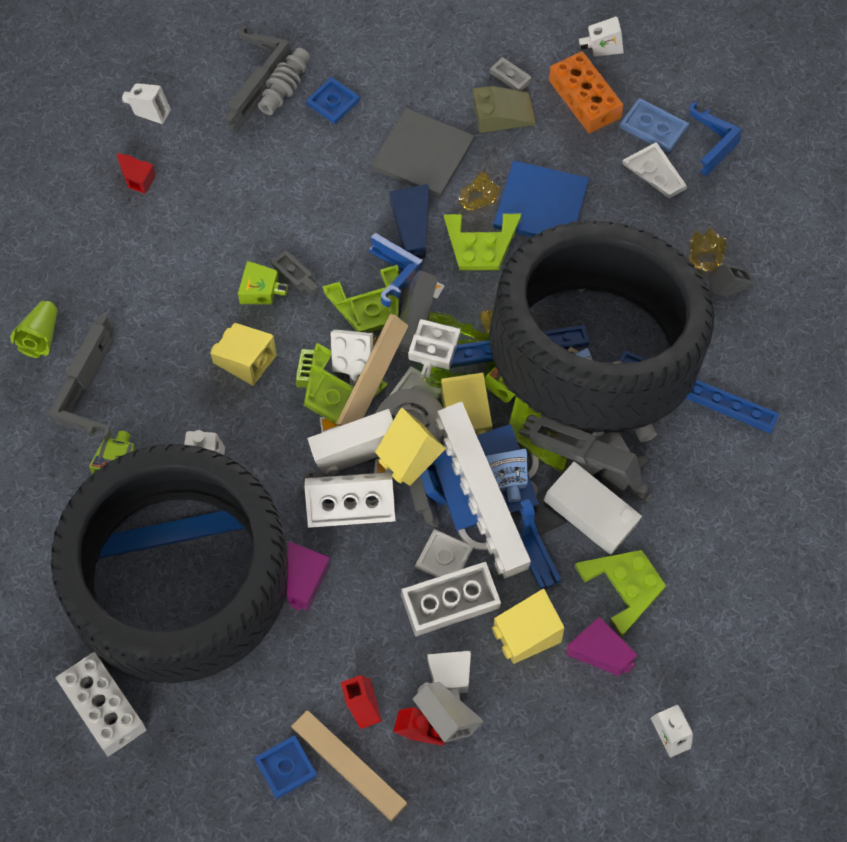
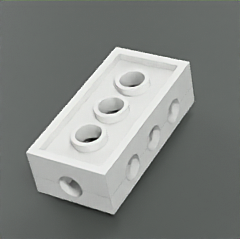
M392 472L305 478L308 528L395 521ZM375 496L377 499L370 501L367 497ZM352 497L355 501L347 502L345 499ZM331 499L334 502L331 504H327L324 502V500Z
M95 652L55 677L107 757L147 731ZM93 684L92 687L85 689L87 685ZM105 701L102 706L97 707L100 702ZM117 719L115 724L109 725L110 721Z

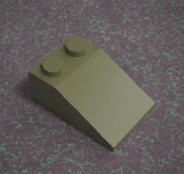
M495 86L473 88L472 104L479 133L536 125L528 92Z

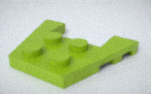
M462 214L444 215L459 270H500L509 250L510 242L516 234L518 224L521 223V214H503L502 232H462Z
M398 265L380 270L385 288L346 299L341 283L336 282L322 286L323 293L356 332L370 333L383 329L390 315H396L399 318V298H396L394 295L388 296L387 298L391 300L390 307H386L381 303L382 292L399 276Z
M317 343L313 352L303 405L336 424L354 387L324 370L332 356V352ZM382 380L374 397L385 389L388 383Z
M516 396L509 425L511 424L518 446L526 449V451L555 470L563 472L566 457L532 445L529 438L519 434L521 428L525 429L523 427L524 423L529 422L527 420L529 415L541 418L542 415L540 412L537 413L532 408H529L528 404H524Z
M642 550L575 564V569L585 583L605 573L628 606V609L610 619L621 637L627 633L628 629L666 587Z

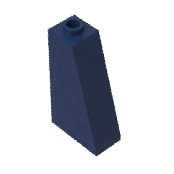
M428 184L390 191V205L403 249L420 259L426 257L429 204Z

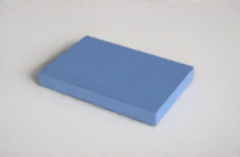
M639 98L622 120L619 128L650 144L657 142L662 150L670 153L689 127V123Z

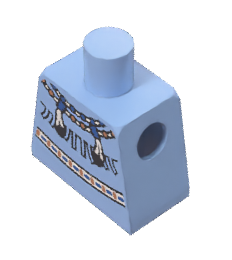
M526 449L486 456L500 491L507 493L508 502L520 501L519 489L526 488L528 482Z

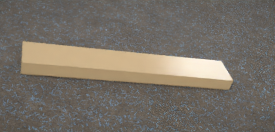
M396 315L389 316L336 423L337 425L343 426L364 418L408 328V325Z
M308 710L291 726L303 740L391 822L407 806V802Z

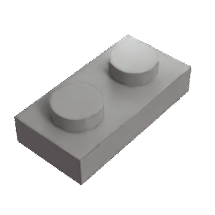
M503 57L490 68V74L514 90L522 91L531 82V76Z

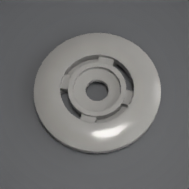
M420 389L397 391L388 396L376 411L378 413L401 406L419 420L440 443L444 438L443 436L439 437L435 427L437 411L443 409V407L433 395ZM418 405L426 410L429 415L424 416L421 410L412 406Z

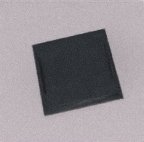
M550 488L537 495L539 505L533 507L535 512L534 522L540 535L569 522L543 501Z

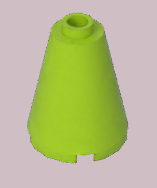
M50 301L39 302L12 331L10 336L11 343L14 344L15 342L18 346V351L35 358H39L40 355L44 354L45 356L48 355L52 346L58 313L56 306Z

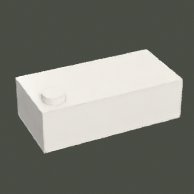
M386 409L307 438L314 460L322 475H335L343 469L379 457L375 451L393 422L390 410Z
M573 462L553 484L543 500L610 555L636 527L642 517L576 462Z
M486 562L401 590V597L415 637L497 610L501 604Z

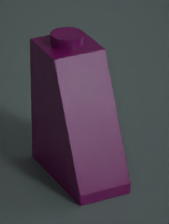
M289 541L287 545L288 603L297 610L305 609L309 611L330 567V558Z
M600 617L569 643L565 652L572 658L617 676H621L624 672L626 674L630 673L636 666L637 654Z

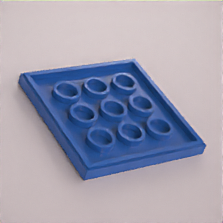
M513 160L493 228L502 230L503 214H521L522 220L518 224L516 233L531 237L540 234L541 231L548 228L552 229L556 225L564 223L568 225L569 222H577L589 178Z
M511 424L476 435L485 456L520 450ZM444 450L433 464L457 532L476 526L478 517L477 514L473 515L469 508L468 494H463L460 486V474L456 476L454 473L452 456H447ZM528 471L527 487L519 489L520 501L508 502L507 493L501 492L510 514L520 512V509H523L521 501L526 499L531 501L533 507L539 505Z

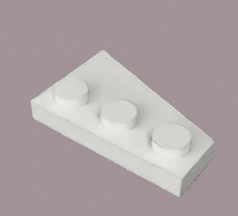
M657 142L622 160L623 165L668 198L686 190V184Z

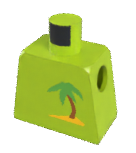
M247 261L238 291L240 304L271 305L273 304L275 294L287 295L288 284L279 282L276 270Z

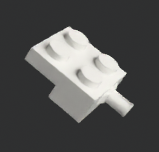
M420 319L408 356L409 360L420 362L424 365L421 373L422 377L426 376V378H429L432 367L450 370L461 329Z
M343 330L331 331L332 372L350 375V385L353 387L373 350V333Z

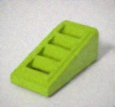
M301 349L296 375L297 387L307 388L309 377L302 375H309L310 370L303 369L311 368V364H304V362H312V358H305V355H313L314 350Z

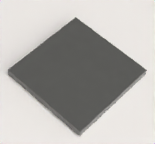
M405 108L373 160L371 169L411 186L428 184L429 193L441 198L474 142L475 136Z

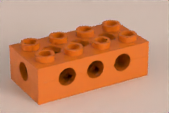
M583 51L550 66V83L589 134L622 118L624 104Z

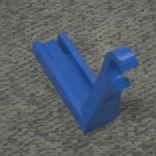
M693 102L690 105V115L723 138L701 160L704 167L700 172L707 176L740 143L742 129L710 115V109H707L704 113L695 110L697 102Z
M375 233L371 237L372 247L369 248V252L393 266L398 265L402 271L381 294L382 305L390 307L391 300L387 297L394 295L396 298H400L401 290L408 285L419 270L421 271L423 260Z
M529 499L521 501L523 509H520L522 517L517 530L531 561L529 568L539 589L543 590L545 587L548 588L555 585L550 573L556 584L561 582V578L538 534L534 522L535 512Z

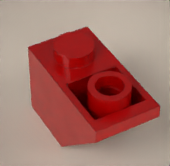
M118 153V163L127 187L146 194L156 177L154 166L147 161L135 159L131 155Z
M359 675L340 682L346 705L360 729L382 722L371 678Z
M411 707L398 711L393 732L411 740L445 746L446 742L442 740L421 710Z

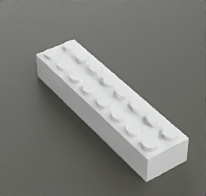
M459 402L437 411V419H435L437 433L439 437H444L445 444L443 446L446 448L447 456H452V468L455 475L460 474L461 489L464 495L468 494L469 496L468 505L472 514H477L478 529L481 535L485 534L487 542L485 545L489 554H494V566L498 575L502 574L505 579L528 570L531 562L463 403Z

